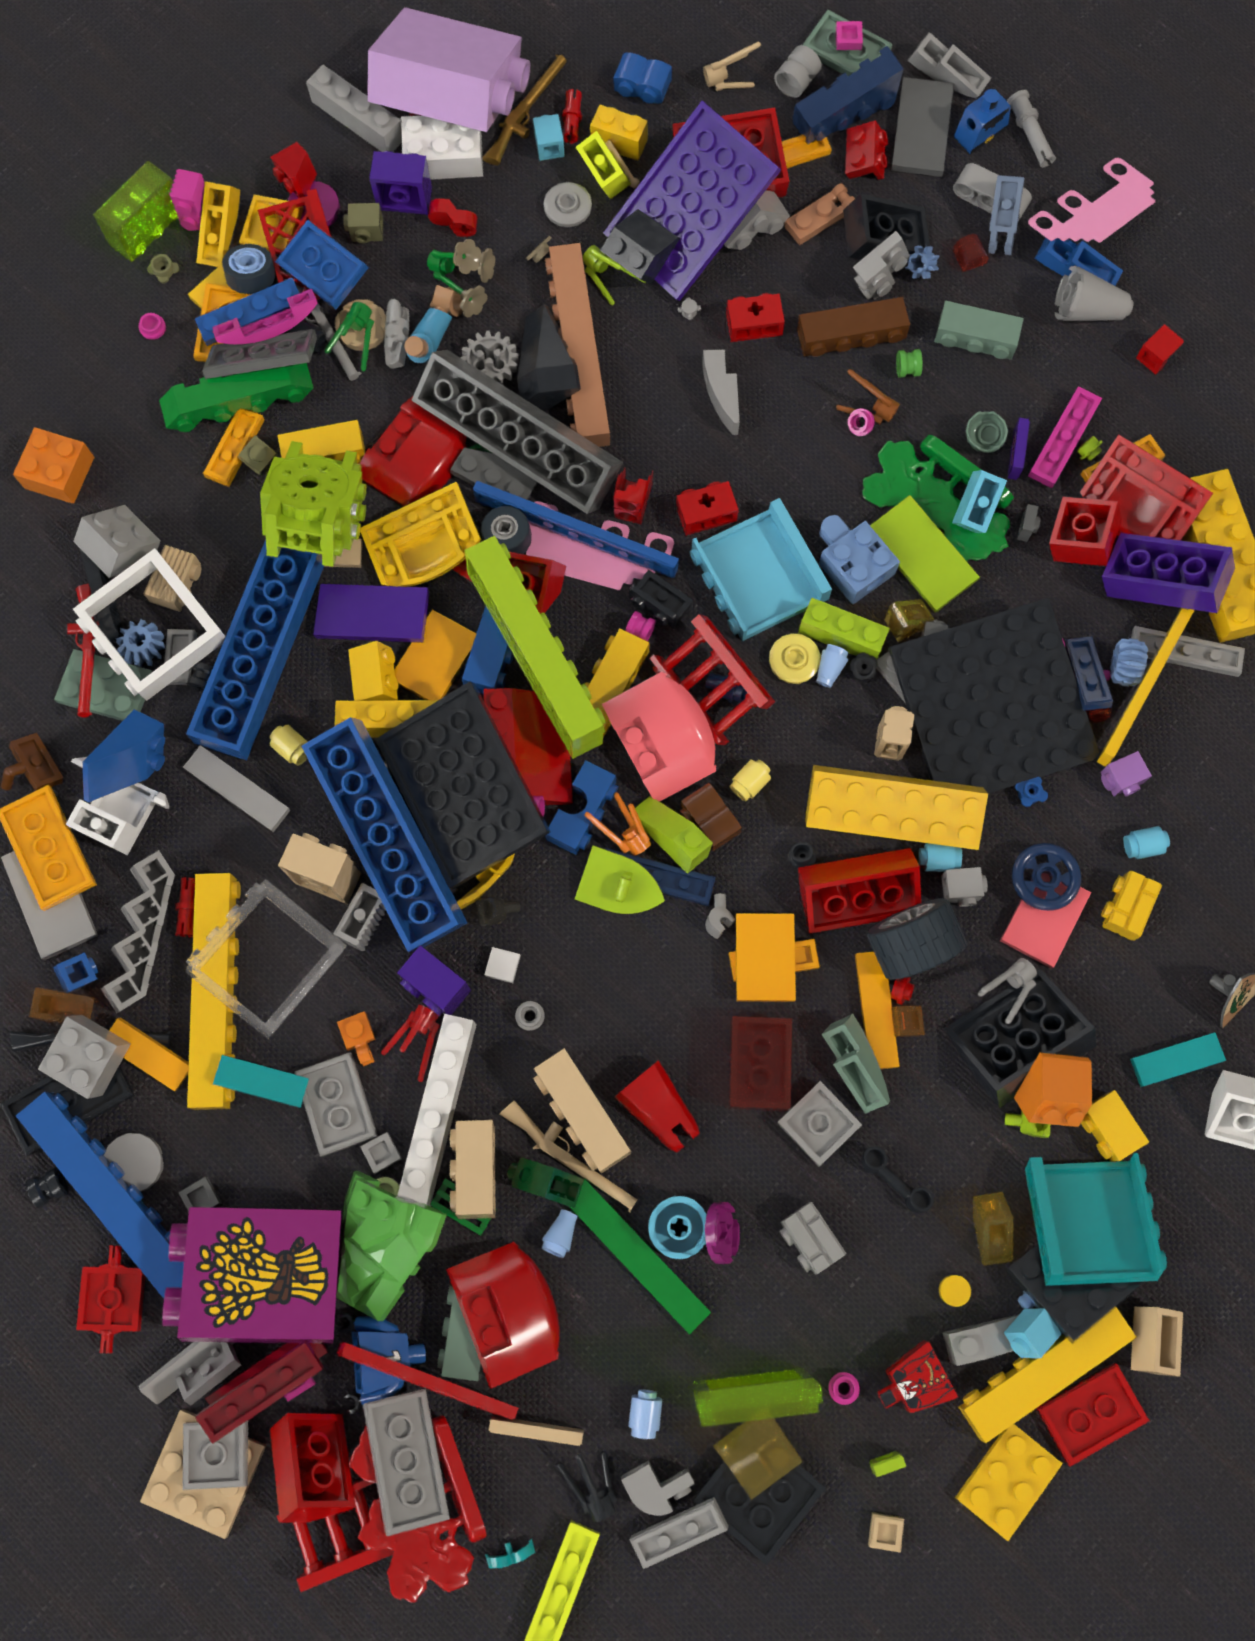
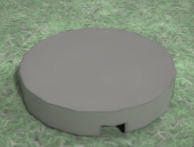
M128 1133L117 1137L104 1153V1156L110 1163L115 1161L123 1169L125 1175L122 1178L127 1185L133 1184L141 1192L153 1186L163 1171L164 1162H162L163 1157L160 1146L153 1138L144 1134Z

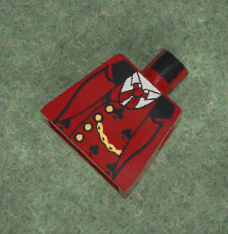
M925 1340L918 1343L886 1369L892 1384L877 1391L886 1409L901 1401L909 1413H914L958 1397L931 1344Z

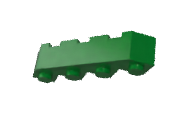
M307 363L239 373L223 378L222 376L205 379V377L200 378V384L185 387L184 383L172 386L159 401L166 428L179 430L180 432H190L203 418L217 422H227L240 408L252 410L253 412H264L277 398L294 403L300 402L314 388Z

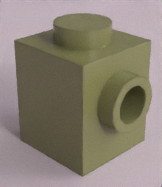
M380 203L348 204V215H344V229L349 231L352 242L383 241V216Z

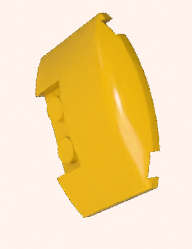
M457 482L360 528L361 535L382 586L407 587L433 580L460 564L465 559L464 550L481 541Z

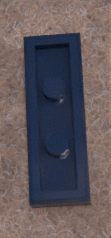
M1092 636L1065 639V649L1078 685L1083 711L1111 708L1113 699Z

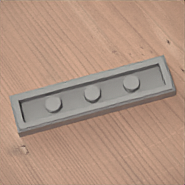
M1134 626L1131 638L1145 642L1148 648V659H1153L1167 632ZM1181 635L1166 662L1239 677L1242 674L1245 648Z
M201 745L183 766L190 774L272 832L276 830L290 812L287 806Z

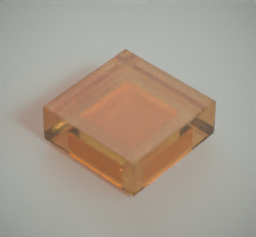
M896 1006L891 1008L895 1037L925 1035L921 1006Z

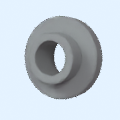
M527 1001L517 1008L515 1018L517 1024L522 1029L532 1031L538 1029L543 1024L545 1014L543 1008L538 1003ZM528 1011H533L536 1014L533 1021L525 1020V1014Z

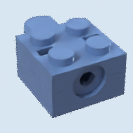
M831 515L823 520L819 535L828 547L822 551L819 565L852 605L895 575L900 561L866 520L853 530H850L837 515Z

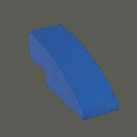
M1045 238L1035 257L1040 263L1062 276H1069L1072 272L1069 268L1078 266L1116 286L1123 270L1083 240L1076 245L1070 239L1062 241L1056 238L1050 241Z

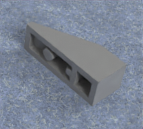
M1019 1314L943 1332L950 1363L959 1366L1012 1352L1011 1343L1004 1332Z

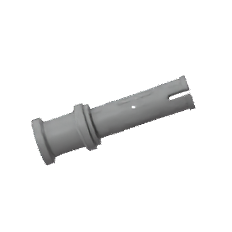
M1018 91L1010 96L1007 102L1010 104V109H1013L1017 126L1024 129L1040 167H1047L1049 164L1046 158L1052 164L1056 157L1037 121L1038 111L1032 108L1028 91Z

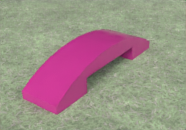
M312 289L287 298L290 305L289 309L241 327L238 319L235 318L212 327L216 341L224 344L256 343L276 337L290 330L306 318L318 304Z

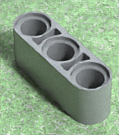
M969 163L955 182L953 191L961 199L992 214L998 175L977 164ZM1024 187L1019 220L1032 200L1030 192Z

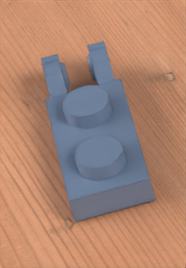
M997 176L989 229L991 236L988 253L995 254L997 250L998 232L1008 233L1004 251L1005 255H1011L1014 233H1017L1024 177Z

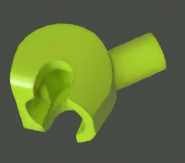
M1022 1111L1021 1114L1006 1113L1005 1125L1020 1126V1132L1025 1135L1039 1138H1048L1050 1136L1051 1124L1030 1123Z

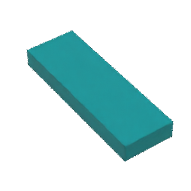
M1212 1033L1130 1060L1140 1087H1144L1226 1061L1216 1033Z
M222 1055L213 1085L300 1108L309 1078Z

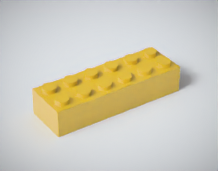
M1228 469L1192 477L1190 479L1214 494L1185 533L1182 541L1232 547L1235 570L1218 613L1209 612L1219 642L1222 643L1254 635L1255 539Z
M813 765L805 823L806 827L979 850L988 793L983 787Z

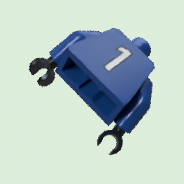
M341 1314L339 1316L340 1318H348L350 1321L347 1329L338 1330L342 1333L352 1334L353 1346L409 1367L411 1364L425 1362L426 1352L424 1344L408 1346L407 1334L400 1333L397 1325L387 1320L377 1321L370 1316H357V1318L352 1314ZM354 1362L356 1391L350 1392L344 1399L353 1398L356 1401V1407H351L346 1411L354 1413L364 1403L393 1397L403 1388L404 1380Z

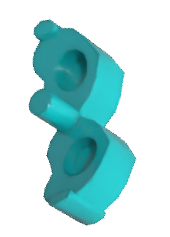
M532 1539L529 1540L526 1546L514 1552L511 1542L504 1544L507 1554L499 1556L485 1554L489 1568H503L525 1560L535 1553Z

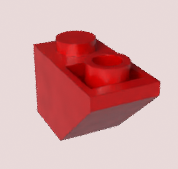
M296 142L271 156V160L275 166L272 168V171L278 182H283L290 194L294 193L298 198L307 196L306 191L310 190L317 173L308 153Z

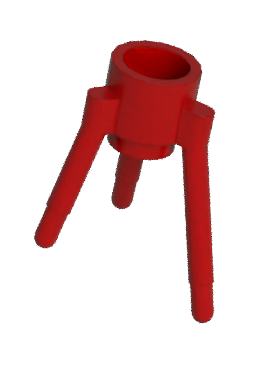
M418 1005L415 1012L411 1011L405 1023L383 1048L381 1054L386 1055L409 1027L411 1030L400 1047V1052H405L417 1032L426 1035L427 1031H429L418 1075V1081L422 1082L428 1066L434 1038L440 1027L436 1023L439 1016L431 1009Z

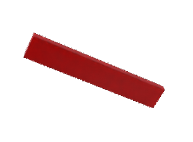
M341 1342L337 1350L338 1356L511 1420L516 1417L518 1408L348 1343Z

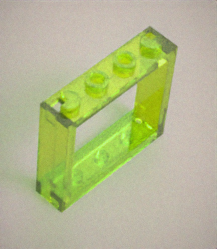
M802 1368L693 1381L696 1412L701 1427L818 1413V1404L823 1403L821 1384L817 1383V1380Z

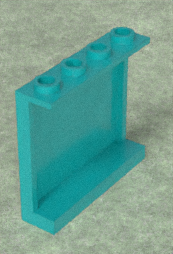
M1133 1153L1130 1161L1043 1165L1042 1157L1029 1158L1025 1168V1175L1046 1286L1157 1281L1166 1269L1167 1260L1164 1251H1160L1158 1243L1160 1229L1157 1221H1153L1151 1212L1153 1209V1199L1151 1193L1146 1190V1168L1144 1164H1140L1138 1153Z

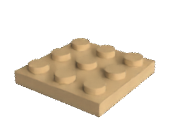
M182 1409L178 1413L140 1502L226 1539L258 1467L266 1444L248 1437V1485L246 1487L183 1490V1424L198 1421L195 1418L196 1414Z

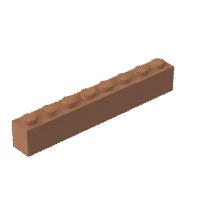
M580 243L549 247L550 258H545L547 275L552 274L553 281H548L550 298L556 297V304L552 305L553 317L555 321H559L560 328L558 334L561 340L566 342L568 346L566 350L577 364L581 390L571 395V399L566 400L568 416L573 415L574 423L570 424V429L599 447L609 446L610 431Z

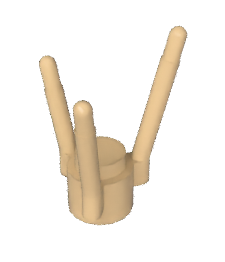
M756 42L718 62L704 66L703 72L707 86L715 85L716 91L754 87L753 82L724 83V80L728 79L726 66L748 56L749 52L759 48L761 43Z

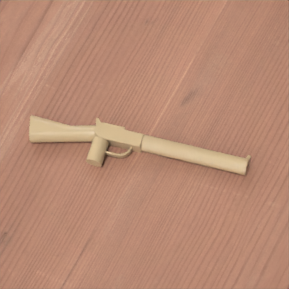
M516 1101L510 1103L499 1114L527 1132L536 1143L533 1149L543 1150L628 1207L629 1212L637 1202L636 1198L596 1171H592L590 1167L569 1154V1143L558 1136L563 1127L553 1121L544 1135ZM557 1137L567 1143V1152L554 1144Z

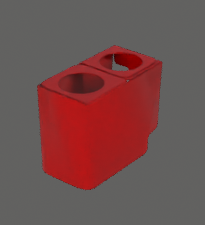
M625 468L623 474L622 472L620 476L618 474L614 492L615 518L637 524L642 523L652 487L653 471L652 475H649L648 480L638 479L637 483L626 479Z

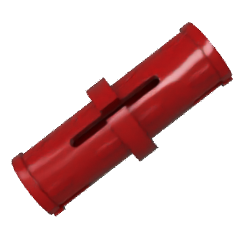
M574 89L567 90L565 109L562 112V120L564 122L563 140L568 143V135L571 134L570 144L578 141V127L582 119L580 111L582 93L577 89L575 98H573Z
M185 877L180 880V898L175 908L178 911L175 935L179 937H186L187 935L188 937H193L195 878H188L187 880Z

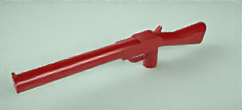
M89 584L80 585L76 588L79 604L92 595ZM68 623V634H76V644L83 650L77 715L86 718L92 715L90 712L95 655V646L92 641L95 637L91 632L86 634L77 623ZM78 634H83L82 645L78 644Z

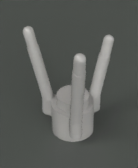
M1020 958L1006 972L981 988L978 996L985 995L1005 980L1014 988L1024 987L1005 1020L1007 1024H1010L1029 991L1036 985L1033 978L1037 975V971L1028 960Z

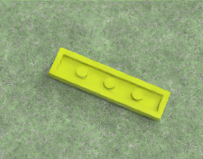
M572 1520L570 1521L524 1641L560 1640L600 1532Z

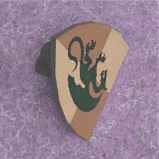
M1248 973L1240 977L1237 983L1235 976L1231 974L1226 975L1224 979L1215 974L1209 981V984L1228 997L1220 1019V1027L1224 1028L1255 995V973Z

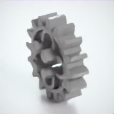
M486 331V337H482L477 333L476 341L467 340L468 347L462 348L463 356L460 358L475 368H480L481 372L504 386L503 379L506 378L511 381V372H517L518 370L516 363L519 362L515 344L510 345V338L508 336L502 340L500 332H497L495 336H491L490 331Z

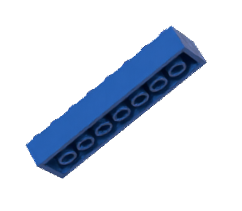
M265 539L186 735L194 744L247 761L324 568V565H322V554L281 547L278 557L267 556Z
M350 717L303 744L301 747L407 951H416L420 945L424 948L467 924L468 922L362 720Z

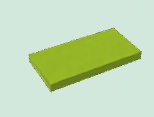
M911 495L870 525L900 561L898 569L935 613L980 578Z

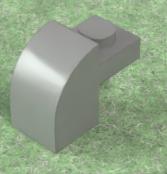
M649 1460L621 1476V1481L632 1502L641 1511L651 1515H665L673 1512L669 1498L673 1496L675 1500L684 1497L692 1491L690 1486L694 1484V1479L688 1468L660 1483Z

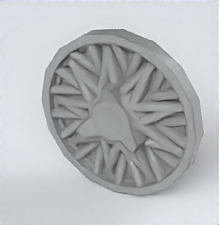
M559 183L547 192L544 199L546 216L551 222L563 227L581 224L590 215L592 208L590 194L577 183Z

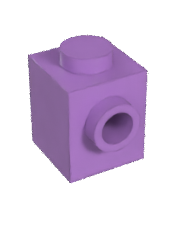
M1139 751L1108 764L1101 771L1102 783L1108 791H1111L1114 797L1121 793L1126 797L1141 789L1139 785L1145 783L1152 776Z

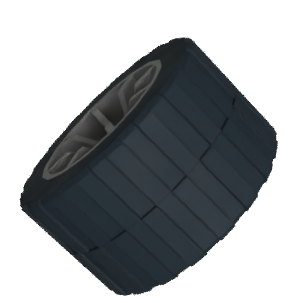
M945 898L929 900L904 909L875 924L867 932L868 940L885 977L890 980L910 977L932 969L955 957L967 946V940L950 902Z

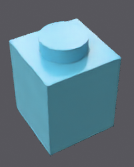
M558 114L533 118L539 161L565 157L564 140Z
M1045 1308L1024 1309L1004 1332L1011 1343V1348L1020 1358H1042L1062 1334Z

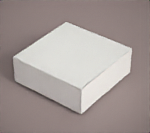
M492 947L484 975L513 983L521 955Z

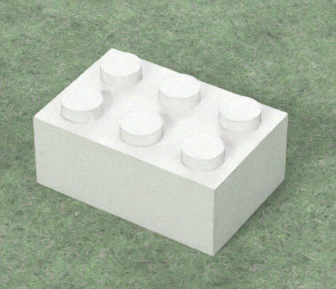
M422 115L401 117L402 154L416 153L426 156L430 179L483 177L482 137L480 130Z

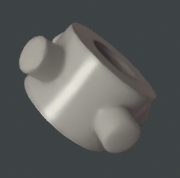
M686 298L682 306L678 307V312H681L683 317L688 320H692L696 316L697 311L701 310V306L697 305L691 298Z

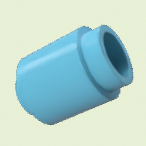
M1160 826L1131 831L1130 835L1124 836L1123 839L1125 852L1129 858L1142 859L1165 854L1167 847L1170 846L1169 835Z
M925 843L924 848L919 849V865H924V871L932 872L961 869L962 849L960 847Z

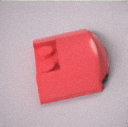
M664 672L654 675L602 704L614 730H616L640 774L644 785L653 800L656 799L659 802L716 772V765H714L715 742L702 709L686 688L666 677L667 674Z

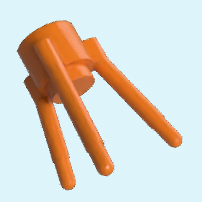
M617 792L614 793V798L630 826L622 834L624 837L623 841L589 812L584 814L592 824L619 846L623 854L630 851L635 856L645 851L651 845L650 838L642 826L632 803L628 805L629 813Z

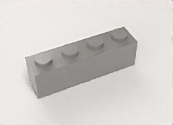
M322 65L306 81L311 101L381 152H393L402 143L401 120L381 105L368 102L367 95L325 65Z

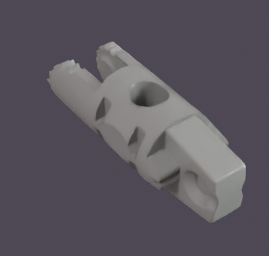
M391 299L388 302L385 323V362L391 369L405 365L407 353L404 346L409 336V309L402 307L396 299Z

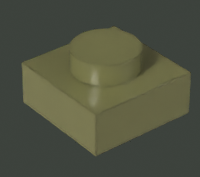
M254 435L237 458L259 475L276 452Z

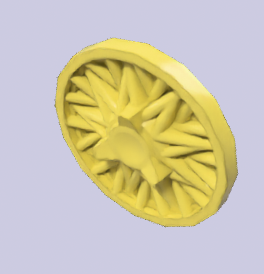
M802 634L782 636L774 642L769 654V664L772 672L780 680L792 684L806 682L815 676L821 660L818 646L812 639Z

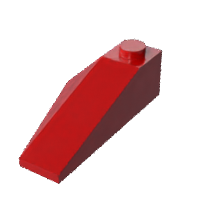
M509 552L511 565L513 567L517 566L523 575V586L526 591L531 589L537 600V605L535 606L540 614L545 613L561 593L567 566L550 559ZM465 558L452 570L471 581L467 573Z

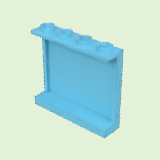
M780 498L770 502L769 510L700 543L697 538L692 539L691 559L696 566L700 565L704 572L702 577L706 586L709 589L713 588L717 595L715 601L721 612H726L729 617L728 625L734 635L738 634L741 641L806 611L811 598L822 602L829 600L832 588Z

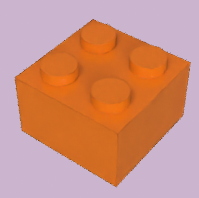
M34 427L13 475L24 489L74 504L94 456L84 442Z

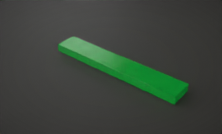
M584 1179L575 1208H570L690 1335L711 1312Z

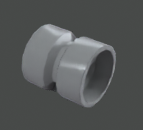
M797 46L789 55L788 61H785L775 73L776 85L784 94L793 98L799 97L809 85V82L821 70V61L818 55L809 47Z

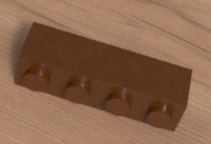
M898 297L800 314L797 331L803 356H821L826 352H845L855 347H872L883 342H899L906 339L910 322L904 298Z

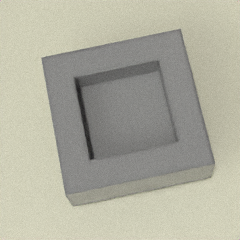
M388 1132L360 1146L375 1174L402 1159Z

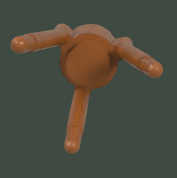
M849 369L847 373L878 398L872 410L876 411L875 414H872L874 421L878 424H881L883 419L890 422L900 403L886 396L873 384L863 379L852 369ZM842 405L836 406L837 410L849 414L856 410Z

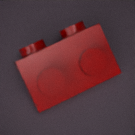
M876 120L847 129L845 174L849 179L874 173L878 180L884 179V168L887 167L885 146L888 144V137L886 131L880 128Z

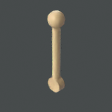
M607 140L605 143L630 180V187L637 188L639 180L633 177L611 141Z

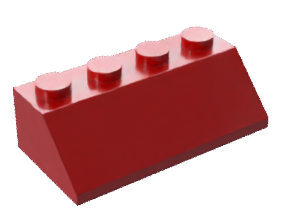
M911 848L798 868L800 894L809 934L882 921L895 913L921 903L920 866Z

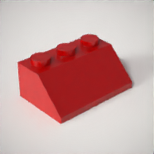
M286 1413L270 1428L280 1523L312 1522L353 1509L355 1502L343 1414Z

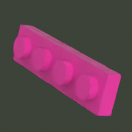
M1078 386L1028 477L1053 488L1101 402V397Z

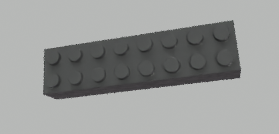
M449 350L432 352L412 398L413 402L586 514L600 509L623 464L622 461Z

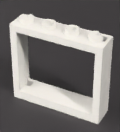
M155 548L73 608L79 616L75 620L76 623L86 634L88 632L93 634L95 637L92 641L94 646L102 655L107 652L111 657L108 664L118 675L123 673L128 679L124 683L134 696L139 693L146 701L223 644L225 640V635ZM158 569L207 632L143 680H140L92 617Z

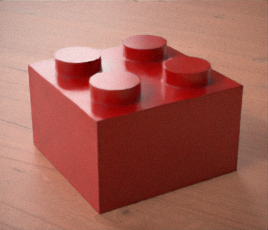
M1063 497L1049 542L1053 560L1107 566L1122 520L1118 501Z

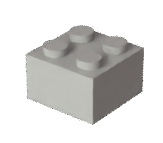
M126 505L83 516L73 541L109 578L118 576L154 548L157 550L160 544V540Z
M83 1015L67 1016L38 1070L87 1099L103 1096L131 1043Z

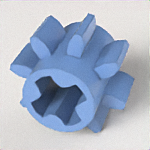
M915 246V253L909 254L910 257L906 269H910L913 272L912 278H919L922 275L923 279L931 278L930 271L939 269L936 265L937 259L940 256L932 253V246H926L924 250L922 246Z

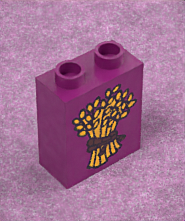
M189 1207L188 1224L172 1223L169 1262H184L182 1287H166L163 1304V1326H178L177 1338L182 1342L302 1343L307 1340L308 1343H333L341 1211Z

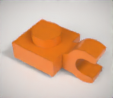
M363 1011L338 1021L337 1024L346 1049L349 1051L356 1048L358 1059L363 1066L374 1063L375 1061L368 1043L376 1040L366 1012Z

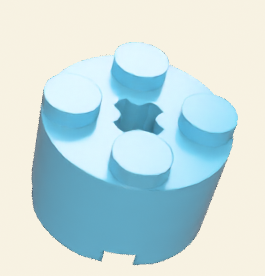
M674 1196L662 1201L653 1210L649 1219L648 1230L653 1245L663 1255L674 1259H685L695 1255L706 1244L705 1222L707 1214L701 1205L688 1197ZM677 1219H682V1224L687 1226V1231L681 1232L680 1237L675 1236L674 1230H670V1225L676 1223Z

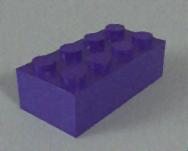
M1120 533L1102 575L1107 597L1218 613L1235 570L1232 547Z

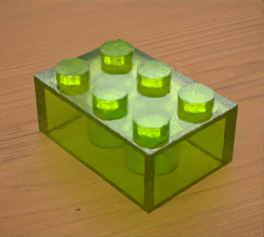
M149 161L93 214L109 245L131 262L142 255L146 248L156 238L160 237L174 220L178 219L169 195L171 188H173V181L167 174Z

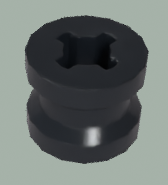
M198 662L193 666V676L188 678L186 684L197 691L203 692L213 667Z

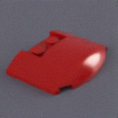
M413 396L400 407L401 411L372 449H367L360 462L362 481L403 507L440 490L453 476L450 469L463 448H467L466 435L413 402Z
M1121 435L1117 436L1080 491L1082 497L1086 496V499L1118 501L1122 519L1118 536H1120V533L1180 541L1214 494Z
M514 1242L446 1269L490 1389L557 1360L559 1354L557 1352L560 1339L559 1320L550 1288L536 1263L529 1255L518 1248L519 1246Z

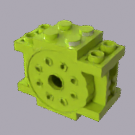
M291 441L285 458H273L260 492L262 533L266 536L267 556L278 557L281 547L296 551L322 554V565L334 567L336 557H341L343 549L351 550L353 540L359 539L361 528L359 522H364L366 516V505H362V501H364L366 496V484H362L361 464H357V452L346 451L343 461L325 458L321 455L303 454V443Z

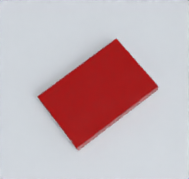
M1117 1363L1109 1365L1036 1408L1066 1464L1070 1467L1149 1422L1147 1415Z

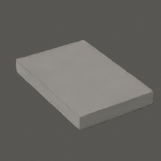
M351 1052L295 1071V1075L309 1078L303 1102L320 1157L378 1137Z

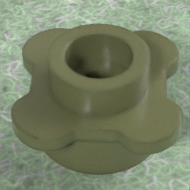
M159 254L153 257L147 270L150 275H155L160 283H167L172 274L179 271V266L177 263L171 262V259L166 254Z

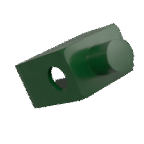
M521 1158L519 1163H512L507 1172L508 1179L512 1180V1187L572 1208L576 1206L584 1179L525 1158ZM553 1179H555V1186H554V1188L551 1190L550 1188H551Z

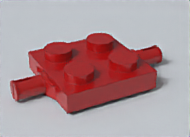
M109 1245L108 1264L99 1267H82L76 1330H92L101 1334L99 1353H113L114 1334L122 1331H141L145 1275L139 1268H130L121 1264V1246Z

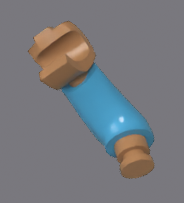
M436 285L433 300L430 302V308L415 328L411 337L405 342V351L412 361L416 363L428 362L432 352L437 351L452 319L450 315L458 317L463 310L460 308L462 299L460 294L452 288Z

